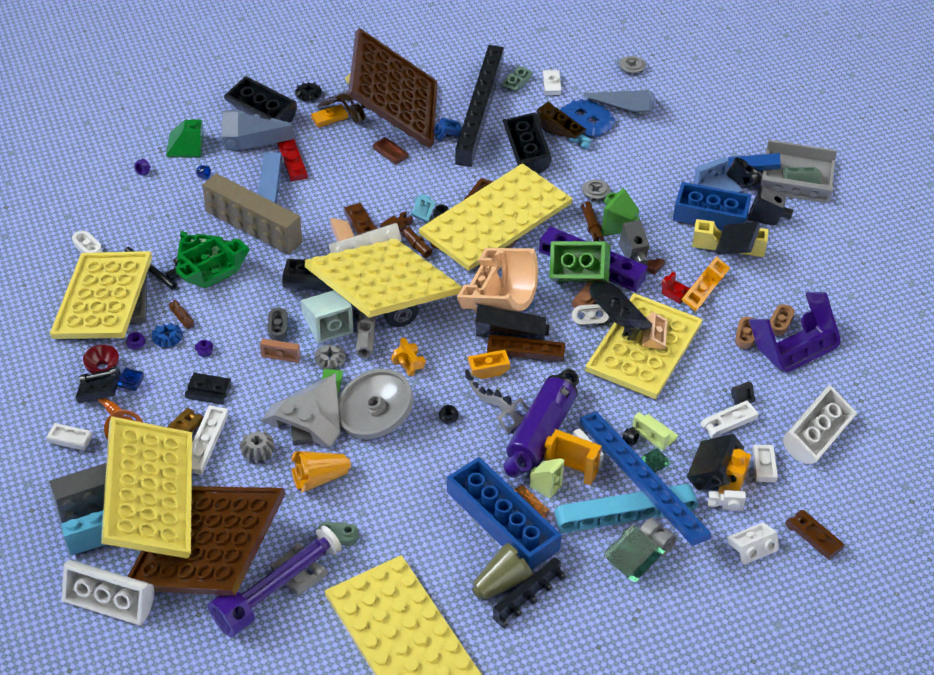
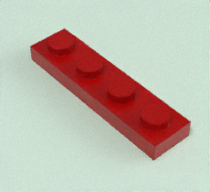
M295 140L277 142L276 144L279 152L282 153V160L290 181L308 179L307 171Z

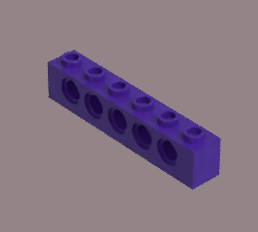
M550 226L540 238L539 252L550 256L551 241L585 240ZM610 251L609 281L637 292L646 280L648 266Z

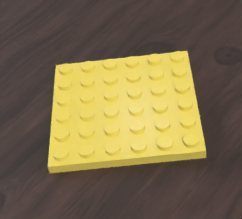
M398 239L376 242L372 245L346 249L342 252L330 253L321 257L316 256L305 260V267L369 318L457 295L462 289V286L456 283L455 280L445 275Z

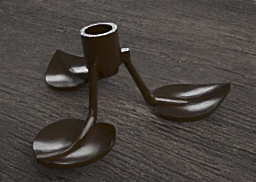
M348 90L331 96L317 105L319 109L321 106L342 102L347 108L348 113L351 114L354 123L366 119L363 110L365 108L364 105L354 103L353 99L348 96ZM345 101H348V102L350 101V103H351L350 107L348 106V104H347Z

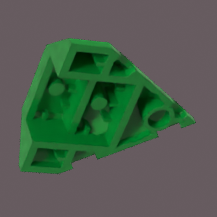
M180 231L181 239L178 247L176 274L185 282L202 288L213 286L238 272L250 251L249 247L240 239L227 241L219 236L198 233L196 235H187V232Z

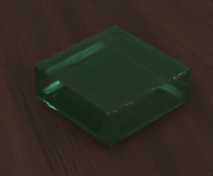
M659 448L641 457L654 473L670 465V460Z

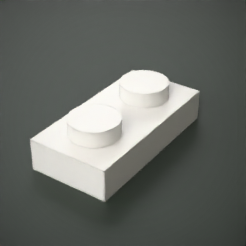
M753 445L752 454L756 482H777L774 446Z

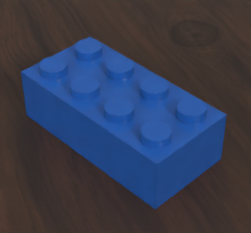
M681 181L675 202L673 220L689 224H695L696 219L713 221L720 230H723L725 225L746 223L752 195Z

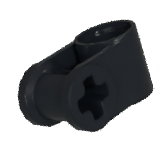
M738 157L734 158L727 171L728 177L741 184L744 188L757 185L762 180V175L758 170Z

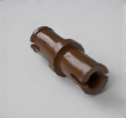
M411 227L405 228L402 236L410 242V246L416 249L423 258L431 256L433 251L424 242V239L418 236Z

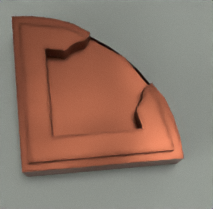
M656 258V260L647 259L648 263L646 264L648 266L647 271L655 275L665 265V260Z

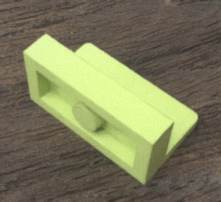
M638 412L634 416L632 427H635L636 430L640 431L642 437L662 451L677 439L678 435L651 415L647 414L644 416Z

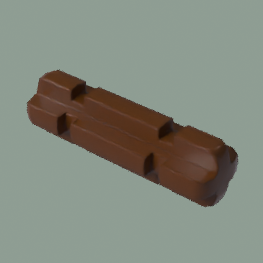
M177 300L170 302L169 309L183 323L182 325L186 329L194 327V320L180 306L181 304Z

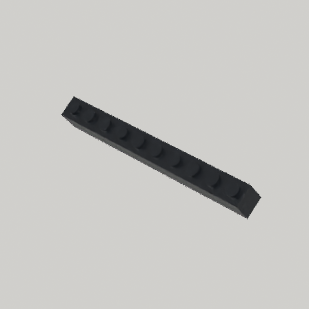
M488 45L455 148V165L472 167L503 67L504 47Z

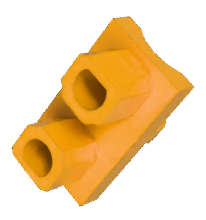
M400 338V346L393 350V355L391 356L393 364H400L404 367L408 376H414L415 371L423 369L426 363L423 356H416L418 353L416 343H408L406 338Z

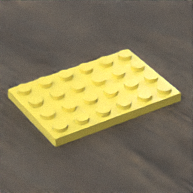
M151 251L81 253L50 331L51 338H124L153 257Z
M633 293L629 300L645 317L654 312L668 320L666 348L643 347V330H640L634 341L627 340L628 336L623 335L624 326L614 322L586 364L585 371L657 399L701 327L703 319Z

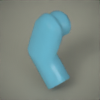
M581 134L576 139L569 138L571 142L581 143V147L584 149L590 147L591 139Z

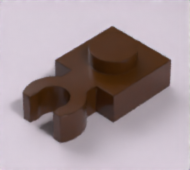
M404 211L400 213L398 218L393 215L382 222L380 228L397 223L401 233L406 226L413 223V217L407 218V212Z

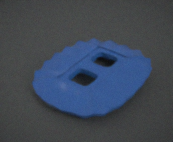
M572 100L561 108L562 112L586 128L582 135L588 137L603 135L610 131L615 124L614 115L610 114L603 106H599L590 100ZM582 110L586 114L579 116L575 112ZM593 117L596 120H598V122L592 124L587 120Z

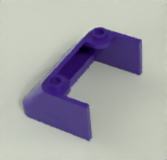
M808 291L805 293L810 311L806 312L801 318L803 330L778 343L776 342L769 319H749L757 348L780 371L790 372L838 348L841 338L827 292Z

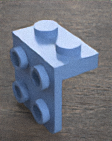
M725 156L696 167L694 184L741 193V188L727 175L729 160Z

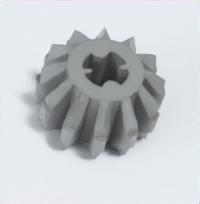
M259 429L255 433L250 431L249 435H243L242 441H240L241 455L248 462L254 460L256 464L258 461L265 463L266 458H272V453L275 450L272 435H268L267 431L260 433Z

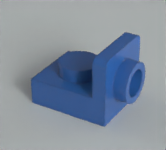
M442 117L435 126L437 139L442 141L445 134L459 137L462 127L459 121Z

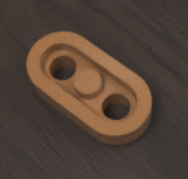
M782 304L775 309L770 319L774 335H783L787 332L795 313L791 306Z
M748 316L739 320L735 337V344L742 349L751 348L755 341L749 319L752 317Z

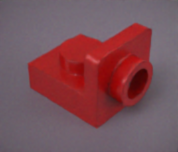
M672 272L669 276L663 278L661 294L680 304L682 302L681 299L690 288L676 281L677 273Z

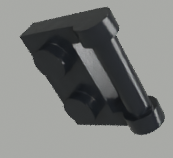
M111 367L110 370L88 375L86 373L80 375V385L75 397L78 404L114 396L121 376L119 367Z

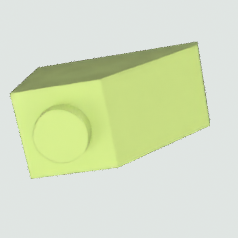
M559 458L543 461L538 467H534L529 476L531 478L530 487L551 499L562 487L564 460Z

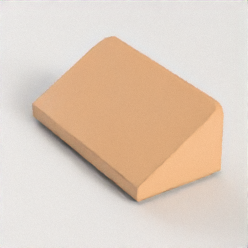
M330 218L331 229L337 242L354 237L348 221Z
M651 312L646 318L652 323V328L643 330L642 346L665 349L668 320Z

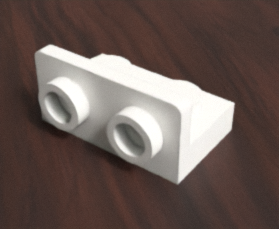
M764 522L727 537L728 544L740 552L741 563L744 565L779 550L777 532Z

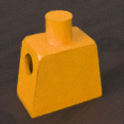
M734 449L726 469V474L730 478L731 475H734L737 481L719 486L718 492L720 494H724V490L741 491L749 471L751 460L749 453L744 452L742 449Z

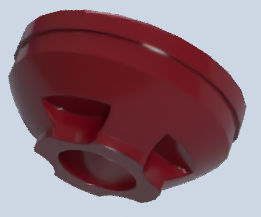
M97 345L85 352L83 363L89 373L95 374L118 366L119 354L110 345ZM101 364L108 365V367L105 369L97 368Z

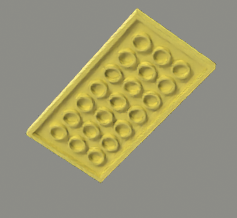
M522 163L419 228V234L470 271L480 264L479 258L485 248L507 247L572 204V197Z
M111 416L109 422L101 544L189 558L191 553L192 432Z
M402 555L325 590V596L374 675H482Z

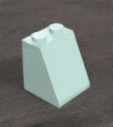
M335 290L301 300L302 314L317 344L353 333L352 306Z

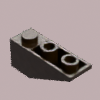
M546 102L537 109L536 116L541 129L546 133L576 139L586 131V128L550 102Z

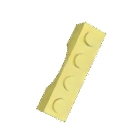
M696 219L692 247L716 250L722 232L713 221ZM759 229L750 253L738 254L764 257L769 229Z

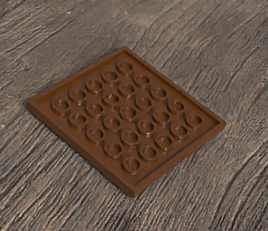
M359 27L355 31L348 96L364 105L366 109L376 113L380 118L391 123L394 127L399 128L420 144L428 148L434 145L438 81Z
M192 486L191 553L189 558L141 551L127 577L152 584L154 592L236 596L286 492L283 488Z

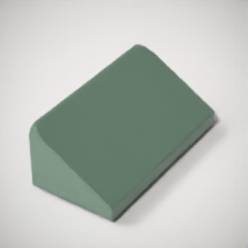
M816 167L782 168L784 179L820 184L821 172Z

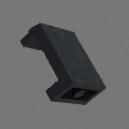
M734 433L701 441L687 479L697 490L730 484L731 479L726 474V469L734 449L744 450L745 447Z

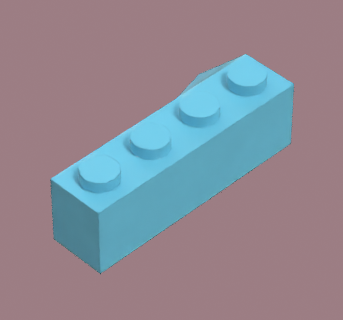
M103 511L61 523L70 555L106 545L101 544Z

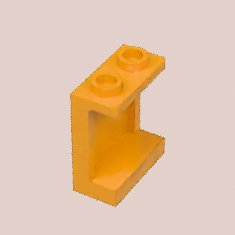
M555 429L553 435L548 436L545 447L547 451L544 460L563 459L564 466L583 472V483L591 486L599 472L602 446Z

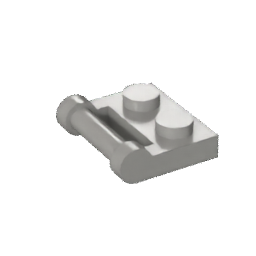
M300 543L296 544L291 551L270 564L271 570L274 571L305 547ZM315 561L308 566L314 572L312 575L303 570L285 584L299 596L327 575L328 570Z

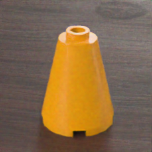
M295 451L291 458V462H295V468H292L293 480L296 488L302 489L301 493L344 476L351 468L350 459L346 458L344 454Z

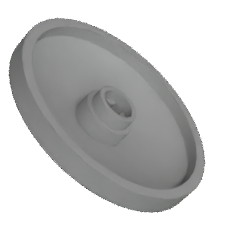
M375 369L357 376L343 389L338 398L340 425L348 434L360 439H374L391 433L406 420L411 412L414 402L412 387L401 373L391 369Z

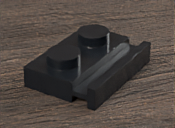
M193 372L187 386L188 389L185 391V398L223 405L224 399L227 397L232 385L231 379Z

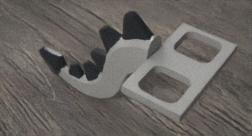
M468 369L465 370V378L475 394L484 402L499 406L503 411L496 418L507 434L510 433L524 418V416L521 417L517 413L515 406L522 403L527 411L529 407L521 397L512 403L511 397L502 396L498 389L494 393L490 388L487 390L484 387L479 388V384L473 380L474 376ZM506 414H509L514 422L510 428H507L502 421V417Z

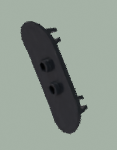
M595 281L590 285L589 291L592 298L616 324L624 326L623 335L628 336L627 340L634 341L640 330L652 328V323L618 287L604 281Z

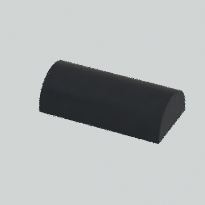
M247 76L242 78L224 95L228 103L253 116L257 114L260 115V118L268 120L273 118L291 123L297 110L296 101Z
M533 112L503 119V125L517 166L523 163L537 174L545 171L550 166L552 158L536 113Z
M287 259L282 275L284 289L334 291L305 267V260L308 259Z

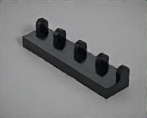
M556 557L552 558L493 607V620L505 629L508 626V622L505 619L512 613L517 617L522 615L519 607L525 602L529 601L535 604L538 601L535 594L542 588L548 592L552 590L553 587L550 582L554 578L558 577L560 580H564L566 575L560 570L561 561Z

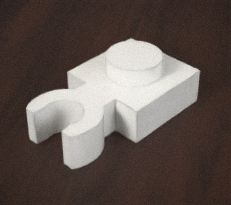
M724 490V494L710 491L708 507L722 506V510L743 511L746 499L745 491Z

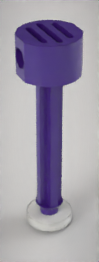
M321 526V530H316L317 539H314L311 544L241 594L238 591L236 596L219 595L209 602V613L221 631L231 638L255 621L254 612L251 608L320 557L325 556L326 552L333 556L337 552H341V544L332 530L327 526Z

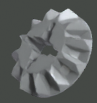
M627 56L620 60L619 67L621 71H625V74L631 73L632 75L635 73L638 75L644 71L645 62L639 57Z
M593 179L583 184L582 193H584L586 198L589 197L590 200H605L606 196L610 193V186L602 180Z
M331 343L329 346L322 345L321 349H316V354H314L316 364L325 369H334L341 366L346 358L344 349L339 348L338 344L332 346ZM329 353H332L331 359L328 357Z

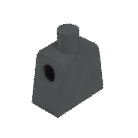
M641 220L623 223L619 246L624 256L646 265L648 263L646 258L649 243Z

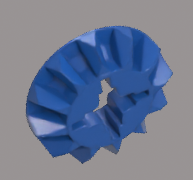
M172 322L168 325L165 323L162 326L156 325V330H152V340L160 347L175 346L183 337L182 329H180L179 325H173ZM165 332L169 333V338H167Z

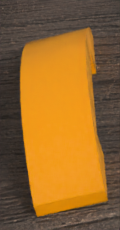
M716 256L681 300L696 312L729 271L730 267Z

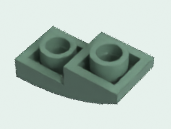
M518 66L513 74H508L501 85L504 88L517 92L530 80L533 72Z

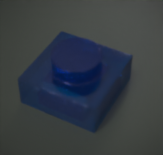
M125 368L120 376L118 387L137 391L144 379V373Z

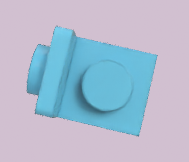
M419 195L414 200L415 204L410 215L428 222L435 202L427 195Z

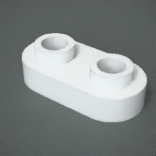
M78 231L73 234V245L81 253L102 252L101 244L89 232Z
M598 304L577 306L571 313L572 320L579 325L599 324L609 319L607 313ZM597 311H601V312H602V317H601V318L597 317V315H596V312H597ZM579 312L584 314L582 319L578 318Z

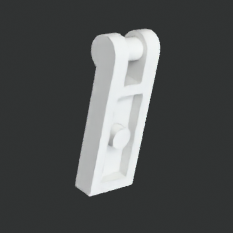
M747 400L703 419L700 425L704 430H708V435L712 439L758 419L759 413Z

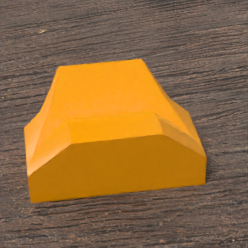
M506 350L468 356L472 375L480 379L501 376L510 369V361Z

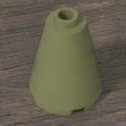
M506 543L472 582L473 588L471 590L478 599L487 600L522 584L533 575L526 561L523 558L520 559L517 555L518 551L511 544Z

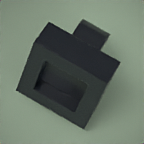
M745 382L732 387L731 396L734 399L735 405L747 400L749 403L755 402L753 383Z

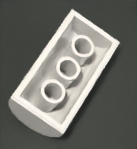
M829 384L784 435V446L788 453L796 460L805 464H813L819 460L857 415V412Z
M68 560L64 563L63 602L140 626L145 622L154 600V587L152 584L74 560Z

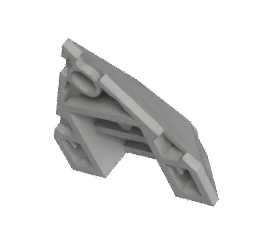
M336 373L272 404L262 418V422L280 428L283 422L311 433L313 442L331 449L341 433Z

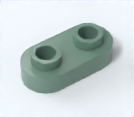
M324 522L317 527V529L321 530V526H327L336 535L340 544L344 546L354 545L359 540V530L353 524Z

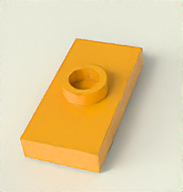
M342 104L311 113V119L318 128L348 118V113Z

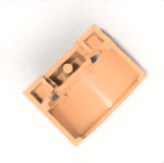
M485 248L479 258L480 267L470 285H463L457 296L461 309H474L476 313L478 304L516 312L524 311L531 304L538 283V261L535 249ZM501 267H502V278L499 277L498 272H497L498 270H500Z

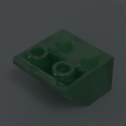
M633 524L623 531L622 536L617 542L612 543L607 548V552L603 556L627 578L636 582L661 557L665 550L648 533Z

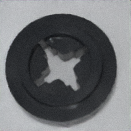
M302 82L295 89L296 97L303 101L316 100L322 94L320 85H316L315 82Z

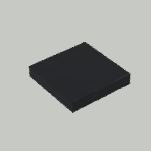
M759 222L725 225L715 250L717 255L750 253L761 227Z

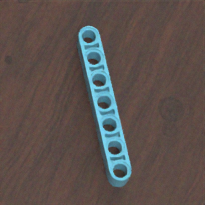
M683 484L669 487L690 511L698 507L699 504L691 485ZM642 491L564 504L554 510L559 530L563 533L664 516Z

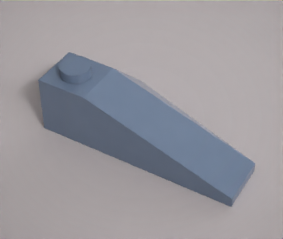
M650 90L583 93V96L588 99L637 113V115H648V112L653 111L655 94Z
M223 110L222 139L226 150H245L296 138L293 125L290 122L273 118L268 120L260 118V115L257 114L254 116L245 114V111Z

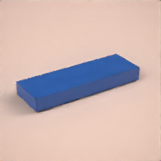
M780 153L728 157V169L736 157L745 160L758 171L781 169Z

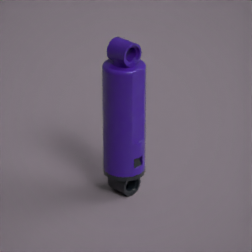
M568 368L557 375L548 376L506 448L508 459L504 462V470L511 478H516L537 467L547 451L545 443L548 436H552L555 429L559 430L578 396L576 386L579 383V377L573 369Z

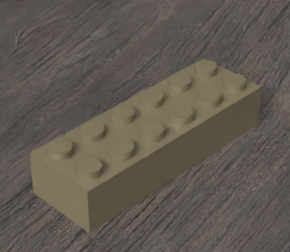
M217 173L202 184L205 210L209 214L220 218L222 221L243 230L288 255L302 243L300 215Z

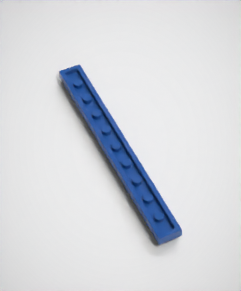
M597 411L580 417V425L602 446L601 448L692 547L711 539V532Z

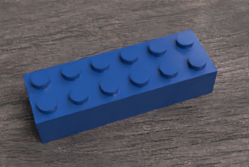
M480 457L447 476V493L501 546L506 543L511 544L518 551L517 555L520 559L523 558L531 570L560 551L562 535Z

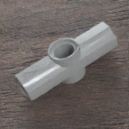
M360 311L357 325L356 355L361 357V359H368L370 356H373L376 316L369 318Z

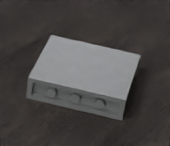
M768 140L766 154L780 153L781 169L763 170L761 186L785 197L830 204L837 150ZM816 167L821 172L820 184L784 179L782 168Z

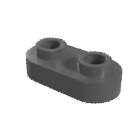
M274 308L268 315V336L272 340H282L287 336L288 313L283 308Z

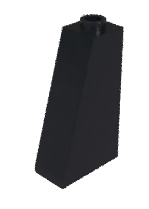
M477 304L475 324L476 336L478 337L499 335L545 340V336H549L550 324H546V317Z

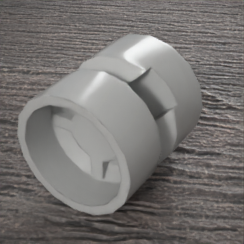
M652 517L640 528L637 540L647 547L651 546V550L659 557H664L675 545L677 535L668 528L663 529V524Z

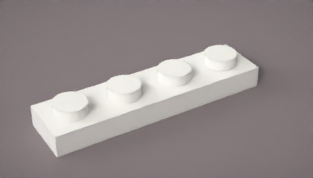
M394 223L329 244V249L331 253H338L346 249L372 245L376 242H385L390 239L402 241L398 224Z
M208 406L192 442V473L203 474L229 415L228 409Z

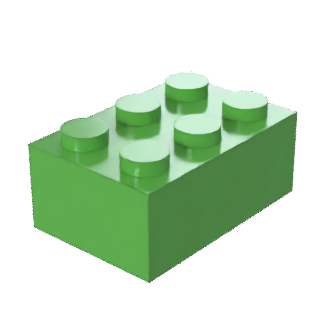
M551 241L549 278L554 282H609L611 246L603 241Z

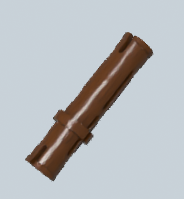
M585 201L586 207L582 203L581 209L588 225V233L592 236L593 241H599L600 239L604 242L601 232L602 227L597 221L592 203Z

